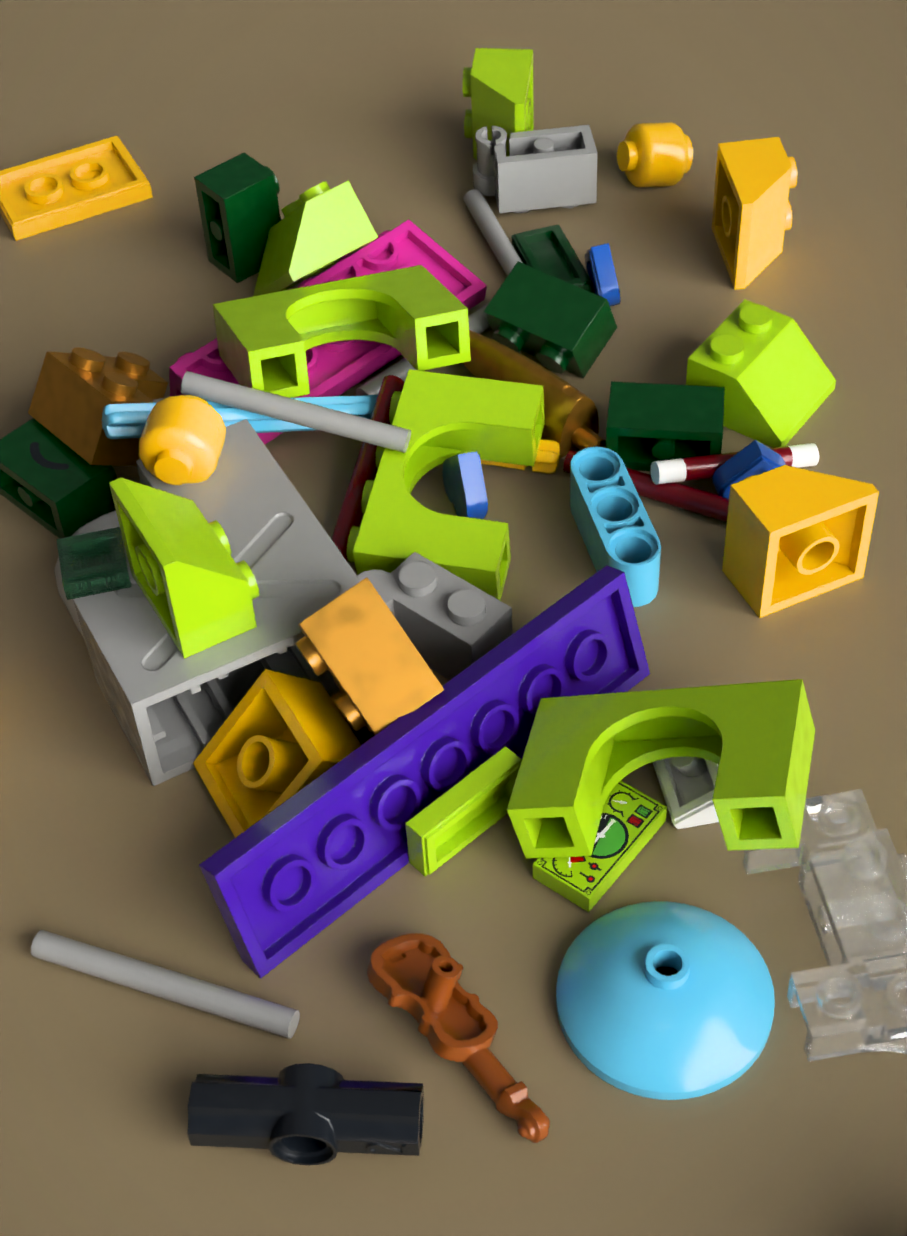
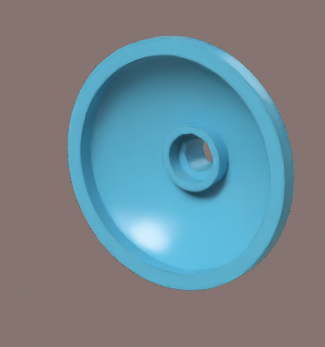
M669 901L642 902L618 908L598 918L587 926L568 948L562 960L556 983V1007L560 1027L575 1055L592 1073L603 1081L620 1090L645 1098L658 1100L690 1099L715 1092L729 1085L742 1076L758 1059L769 1038L773 1023L775 1007L773 983L767 965L757 948L739 929L722 917L702 908L684 903ZM658 967H670L676 969L678 973L666 976L658 973L655 969Z

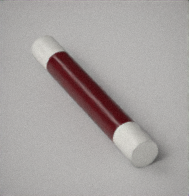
M814 443L770 448L783 457L787 466L796 468L816 466L819 462V451ZM738 452L653 461L651 464V478L655 485L712 478L714 472Z

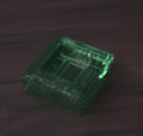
M120 527L56 539L62 583L67 600L132 587Z

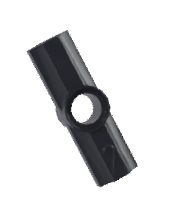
M304 1063L285 1067L279 1072L278 1077L197 1074L195 1082L191 1084L188 1101L187 1132L191 1146L269 1149L272 1155L282 1161L305 1166L328 1163L336 1158L337 1152L420 1156V1148L422 1147L424 1125L423 1083L344 1080L343 1076L332 1068Z

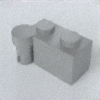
M589 125L513 132L509 138V156H506L507 132L505 129L492 126L491 141L488 140L487 126L478 129L475 133L477 162L473 166V187L481 191L482 195L495 196L499 213H526L536 209L574 208L579 205L597 203L598 153Z
M416 552L412 553L391 573L383 570H368L357 575L360 581L368 577L429 668L449 680L512 635V607Z

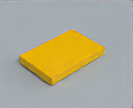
M118 136L0 171V214L15 241L153 198L150 182Z

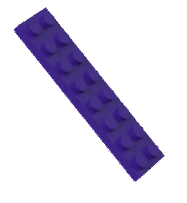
M608 565L600 569L443 685L444 691L414 712L396 719L199 864L242 961L260 979L409 863L406 822L505 746L522 759L541 698L628 692L650 674L625 572Z

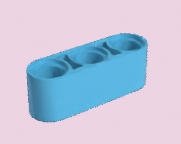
M598 446L582 449L573 456L570 462L571 513L596 572L606 565L625 572L633 607H641L650 603L656 597L659 590L661 559L659 537L621 457L609 448Z

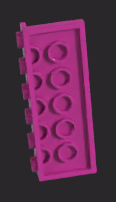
M410 220L405 221L391 231L386 230L378 235L379 238L353 254L349 253L343 256L336 265L315 278H307L297 287H306L422 265L460 300L468 310L485 300L487 285ZM217 337L198 350L185 353L169 367L170 396L185 395L181 393V382L186 371L239 384L219 356ZM367 340L337 341L306 350L310 394L293 398L340 396L402 354L390 345ZM284 432L257 433V435L264 444H267Z

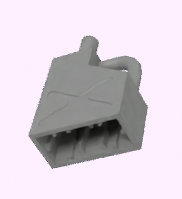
M164 398L155 399V400H153V401H154V402H159V401L163 400ZM247 419L226 427L225 442L217 467L208 480L198 483L170 485L154 477L144 467L141 459L137 460L136 464L141 484L193 500L208 523L214 520L220 523L230 544L231 557L235 563L244 560L249 565L256 579L260 594L259 597L252 600L256 628L184 659L132 576L116 510L104 514L80 527L61 548L54 569L59 595L86 643L97 684L153 786L195 768L193 765L195 759L264 669L320 682L330 697L340 691L330 671L326 670L317 676L297 648L295 642L305 636L298 624L359 583L360 579ZM118 544L124 546L122 548L123 553L115 555L114 563L116 570H126L127 577L111 580L107 564L105 566L107 581L88 585L85 560L104 556H97L96 549ZM119 546L99 550V554H108L119 548ZM93 549L95 551V557L65 562L64 555ZM87 552L67 556V560L92 556L93 553ZM123 555L124 560H116V556ZM99 559L87 561L90 583L105 580L103 569L94 578L92 576L93 567ZM111 560L110 564L113 578L123 577V571L113 572ZM82 562L85 584L78 585L77 572L67 573L66 564ZM124 562L125 567L118 568L117 563ZM79 563L68 565L69 571L79 569L81 583L82 578ZM74 574L75 579L68 580L67 575ZM125 579L128 581V587L99 593L97 591V585ZM75 580L76 585L69 587L68 581ZM124 581L99 586L100 590L125 586L126 584ZM84 585L86 587L95 586L96 593L70 598L69 588ZM82 587L73 589L72 596L93 592V588L85 589Z

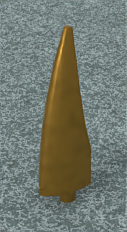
M469 330L471 361L464 362L463 364L476 378L543 386L545 425L541 439L554 440L560 444V459L566 456L570 450L574 451L577 448L580 450L598 446L606 448V440L599 436L598 410L592 399L528 357L493 339Z

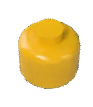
M672 122L635 124L627 132L624 141H621L617 148L618 167L621 171L625 172L627 179L635 187L674 186L683 178L684 173L690 170L693 160V147L690 138L683 133L678 125Z
M192 395L169 396L157 402L149 413L139 440V457L144 467L154 477L167 484L182 485L185 483L203 482L208 480L217 467L225 442L226 426L221 415L207 401Z

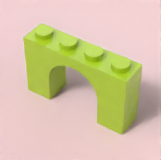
M422 265L213 304L219 356L238 383L242 386L288 398L310 394L306 350L326 343L345 340H367L384 343L397 349L419 371L471 361L468 308Z
M409 369L402 392L395 391L393 393L389 412V419L392 425L411 430L409 446L405 453L377 446V474L375 480H367L364 485L361 505L364 516L360 527L353 526L351 528L347 543V559L349 562H355L357 575L368 570H383L391 573L412 553L416 552L496 599L501 600L511 561L508 523L435 512L416 501L411 492L423 475L443 464L446 459L457 454L477 451V454H480V460L534 467L545 425L543 386Z
M803 679L541 698L507 806L508 815L525 858L591 856L604 804L612 789L624 777L636 769L654 761L672 757L703 758L719 765L712 800L728 851L799 848L815 736V727Z

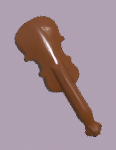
M422 933L405 934L380 944L371 955L367 976L374 988L388 999V1005L402 1008L410 1013L419 1023V1032L428 1038L434 1052L441 1058L462 1062L494 1101L496 1109L503 1115L517 1121V1131L521 1137L533 1143L545 1139L549 1132L550 1120L541 1108L528 1098L526 1085L522 1081L517 1083L490 1051L489 1048L498 1028V1021L494 1014L480 1004L479 997L476 994L466 992L458 983L463 966L451 958L441 941L430 935Z

